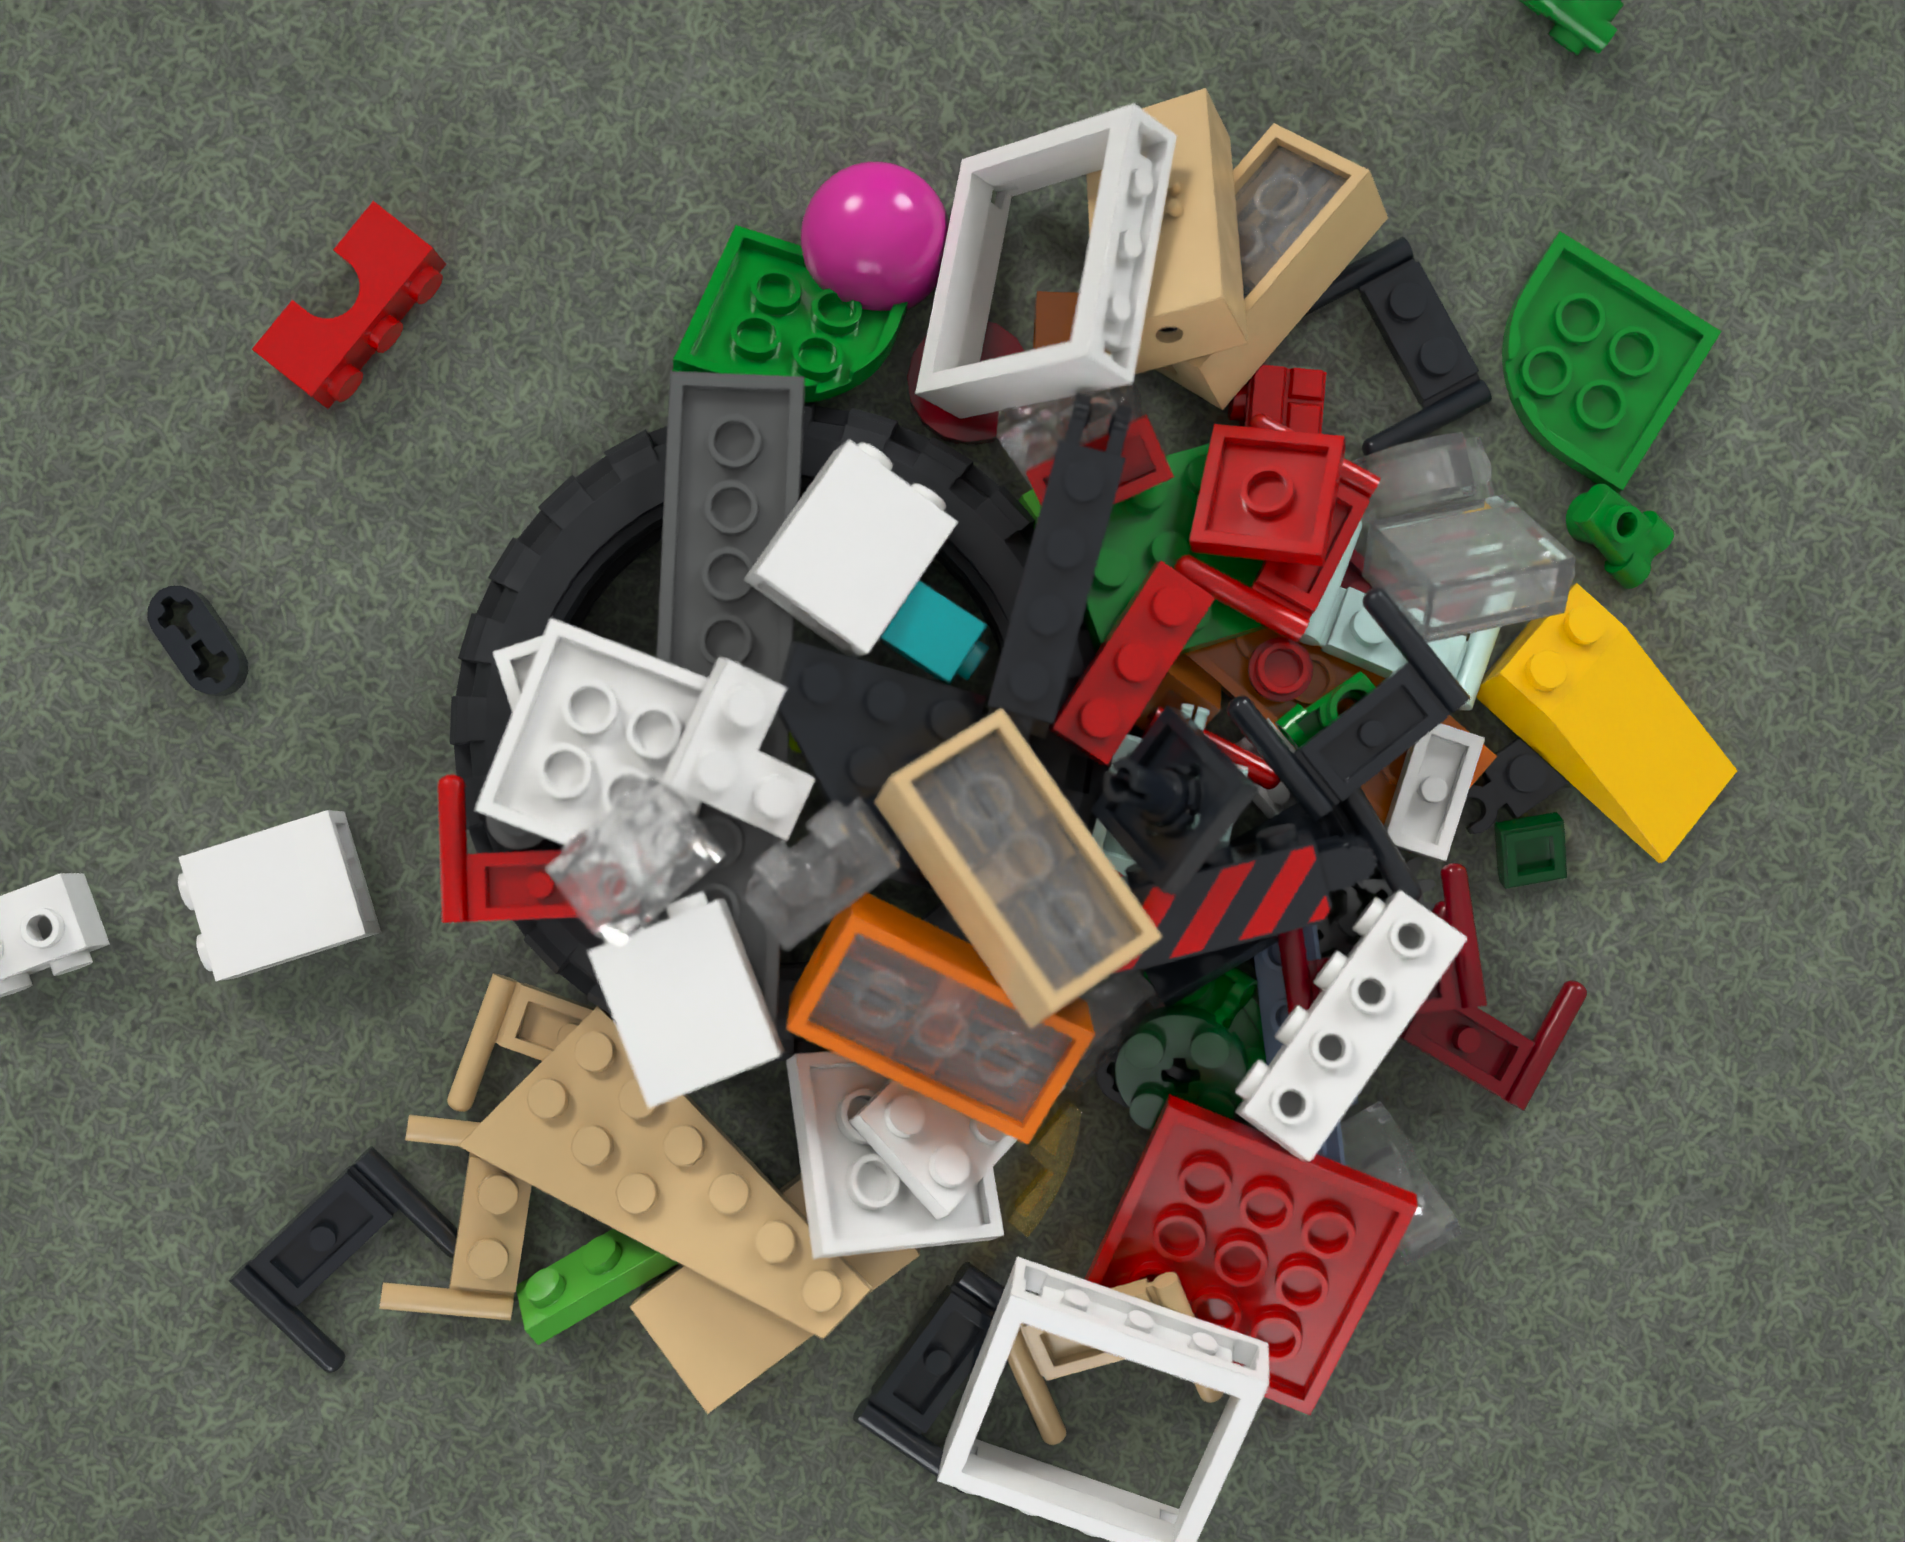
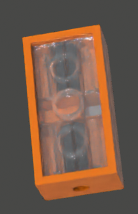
M853 885L789 996L787 1030L1026 1144L1030 1143L1095 1036L1088 1002L1080 997H1077L1030 1030L972 944Z

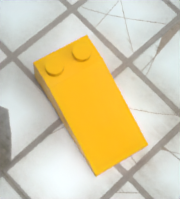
M1578 583L1547 602L1485 673L1476 697L1659 864L1668 859L1738 771L1628 629Z

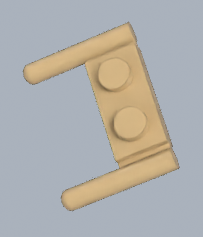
M493 973L447 1099L448 1105L458 1112H465L471 1109L495 1043L501 1047L543 1061L595 1008L538 987L517 982L507 976Z
M1174 1272L1163 1273L1150 1283L1145 1278L1110 1288L1195 1318L1180 1280ZM1021 1323L1007 1361L1043 1441L1049 1445H1056L1066 1437V1428L1043 1376L1048 1381L1121 1361L1125 1358ZM1194 1382L1200 1398L1205 1402H1216L1224 1394V1392Z

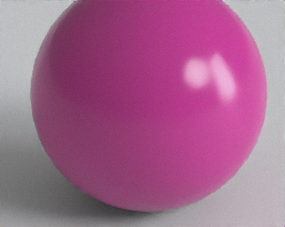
M881 161L854 164L828 178L811 198L801 227V249L804 262L809 274L817 285L823 290L830 288L837 293L843 302L855 300L861 302L862 309L873 311H889L892 309L893 304L908 302L907 309H910L924 300L937 286L949 227V218L941 199L934 189L913 171L893 163Z

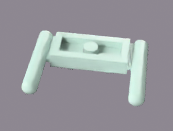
M1360 520L1316 611L1310 618L1306 631L1299 641L1312 646L1318 645L1322 647L1321 651L1387 678L1399 667L1406 664V659L1363 607L1362 600L1366 593L1352 587L1347 589L1340 587L1362 528V521ZM1502 578L1492 579L1488 583L1468 641H1466L1467 637L1400 608L1471 697L1468 702L1459 708L1460 710L1469 711L1473 708L1513 593L1511 583Z

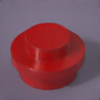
M1276 637L1263 642L1254 650L1248 662V678L1253 689L1263 698L1274 702H1286L1297 698L1308 688L1313 676V663L1308 651L1299 642L1296 643L1286 637Z

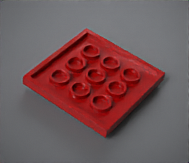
M1169 1094L1084 1280L1107 1288H1114L1145 1278L1150 1283L1163 1273H1176L1195 1318L1268 1343L1269 1385L1263 1397L1311 1415L1418 1208L1417 1194L1319 1154H1315L1311 1161H1301L1263 1132ZM1232 1361V1363L1244 1366V1364Z

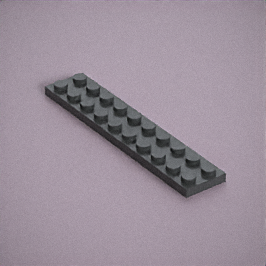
M670 371L657 659L709 678L718 658H726L780 685L790 644L795 638V617L744 581V578L801 499L805 406L804 377ZM775 712L758 751L789 765V731L785 729L778 714ZM703 802L672 883L666 884L647 876L644 929L670 919L665 906L697 893L704 892L708 903L725 899L778 1033L786 840Z

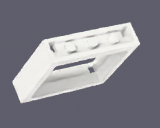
M1133 103L962 159L915 394L961 419L1075 396L1077 393L1085 394L1133 384L1177 135ZM1102 170L1071 341L980 362L1012 196ZM993 190L997 192L995 205L991 203ZM1104 348L1111 352V356L1104 352Z
M1017 1257L948 1431L937 1481L956 1487L964 1493L976 1494L1014 1507L1025 1514L1040 1516L1077 1529L1088 1536L1100 1537L1112 1542H1197L1268 1388V1343ZM1025 1289H1026V1290H1029V1291H1032V1292H1035V1293H1038L1039 1296H1038V1295H1035V1294H1032V1293H1029V1292H1026ZM1021 1323L1230 1394L1179 1509L975 1439ZM1232 1361L1244 1364V1366L1232 1363Z

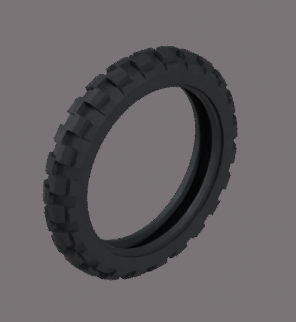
M814 402L805 403L801 497L832 453L848 440H851L857 446L859 443H866L876 448L891 461L893 465L890 470L910 486L920 484L937 494L946 504L944 512L958 523L934 558L963 586L979 608L1002 654L1035 532L1032 527L1035 519L1004 485L1002 487L973 465V460L934 437L929 439L898 425L896 420L855 408L847 411L815 406ZM668 426L649 433L645 429L604 452L606 455L604 458L576 478L572 474L540 504L538 508L541 511L517 539L514 537L511 539L488 576L491 582L477 613H471L458 659L462 660L456 696H451L450 745H454L456 775L462 777L465 781L466 827L477 854L576 850L548 838L530 849L518 850L505 847L491 835L486 823V814L475 811L513 714L493 652L543 636L550 618L580 629L596 601L613 580L639 555L662 539ZM1083 618L1057 713L1095 656L1091 638ZM1049 729L1045 739L1029 735L1027 745L1092 836L1097 818L1090 810L1104 792L1103 780L1109 764H1099ZM1035 836L1030 839L1049 868L1056 867L1058 864L1040 838ZM942 900L933 909L919 918L971 944ZM644 914L513 920L525 936L523 940L555 974L563 976L585 994L588 1001L612 1015L588 951L605 945L601 932L637 917L641 918L642 924L645 926ZM809 961L780 963L778 1035L784 1052L779 1057L769 1061H786L793 1055L800 1053L833 1052L787 1030L789 996Z

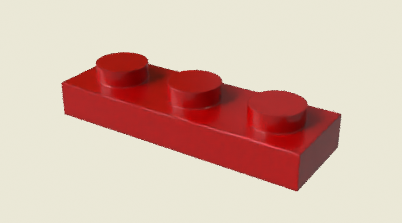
M1160 560L1154 563L1056 714L1054 724L1051 723L1048 729L1099 764L1108 765L1215 597Z

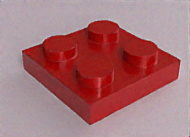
M1214 424L1189 539L1192 552L1323 567L1346 451L1345 436Z

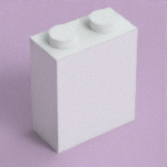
M848 440L832 453L746 575L744 581L845 655L857 658L869 653L958 522L944 512L946 504L933 491L920 484L910 486L890 470L893 465L882 452L866 443H859L857 446L851 440Z
M326 810L179 857L183 871L178 876L179 891L185 905L190 910L195 911L201 931L196 940L198 954L204 967L208 971H213L216 981L242 977L381 933L345 812Z
M704 892L665 906L670 919L644 929L641 918L637 917L602 931L601 934L605 945L588 951L648 1108L779 1057L784 1052L725 899H719L708 903Z

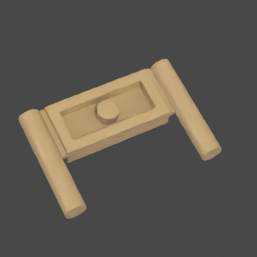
M409 1115L405 1141L458 1146L481 1122ZM469 1153L449 1288L383 1282L379 1309L510 1321L532 1185Z

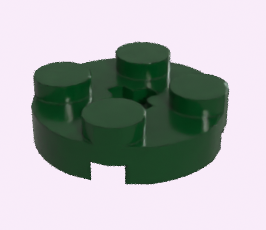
M1172 1005L1168 1008L1164 1006L1154 1009L1143 1016L1141 1023L1133 1027L1130 1033H1127L1121 1043L1116 1060L1115 1076L1120 1095L1130 1107L1131 1118L1143 1128H1154L1169 1094L1232 1119L1235 1109L1243 1099L1235 1091L1248 1073V1058L1241 1039L1234 1031H1232L1231 1035L1226 1027L1217 1023L1216 1015L1196 1006ZM1174 1058H1185L1188 1068L1199 1069L1200 1075L1191 1077L1189 1082H1179L1174 1077L1169 1076L1165 1070L1172 1068Z

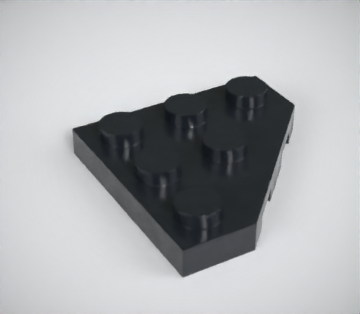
M791 642L780 685L787 689L776 713L785 729L790 731L808 763L807 768L812 777L816 778L815 782L832 813L837 815L854 846L853 850L865 872L934 890L875 804V800L892 775L979 723L987 696L802 642Z

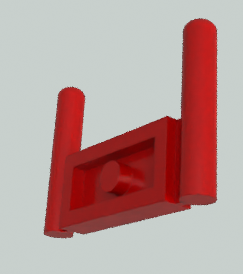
M1256 414L1250 419L1247 426L1294 431L1265 414ZM1344 458L1323 567L1264 560L1251 588L1191 555L1180 557L1174 566V570L1208 592L1216 600L1298 643L1306 631L1310 618L1316 611L1370 502L1369 499L1375 492L1381 478Z
M454 774L445 775L438 781L442 923L644 914L643 874L580 850L467 854L465 781L462 777Z

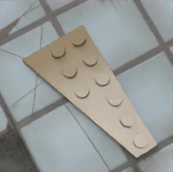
M598 1006L458 1145L466 1151L822 1339L827 1337L874 1289L843 1256L813 1259L808 1219L687 1093L648 1108L614 1018L610 1013Z

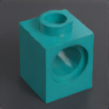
M919 580L881 636L883 645L946 685H951L957 675L968 681L990 648L980 641L985 634L986 624Z

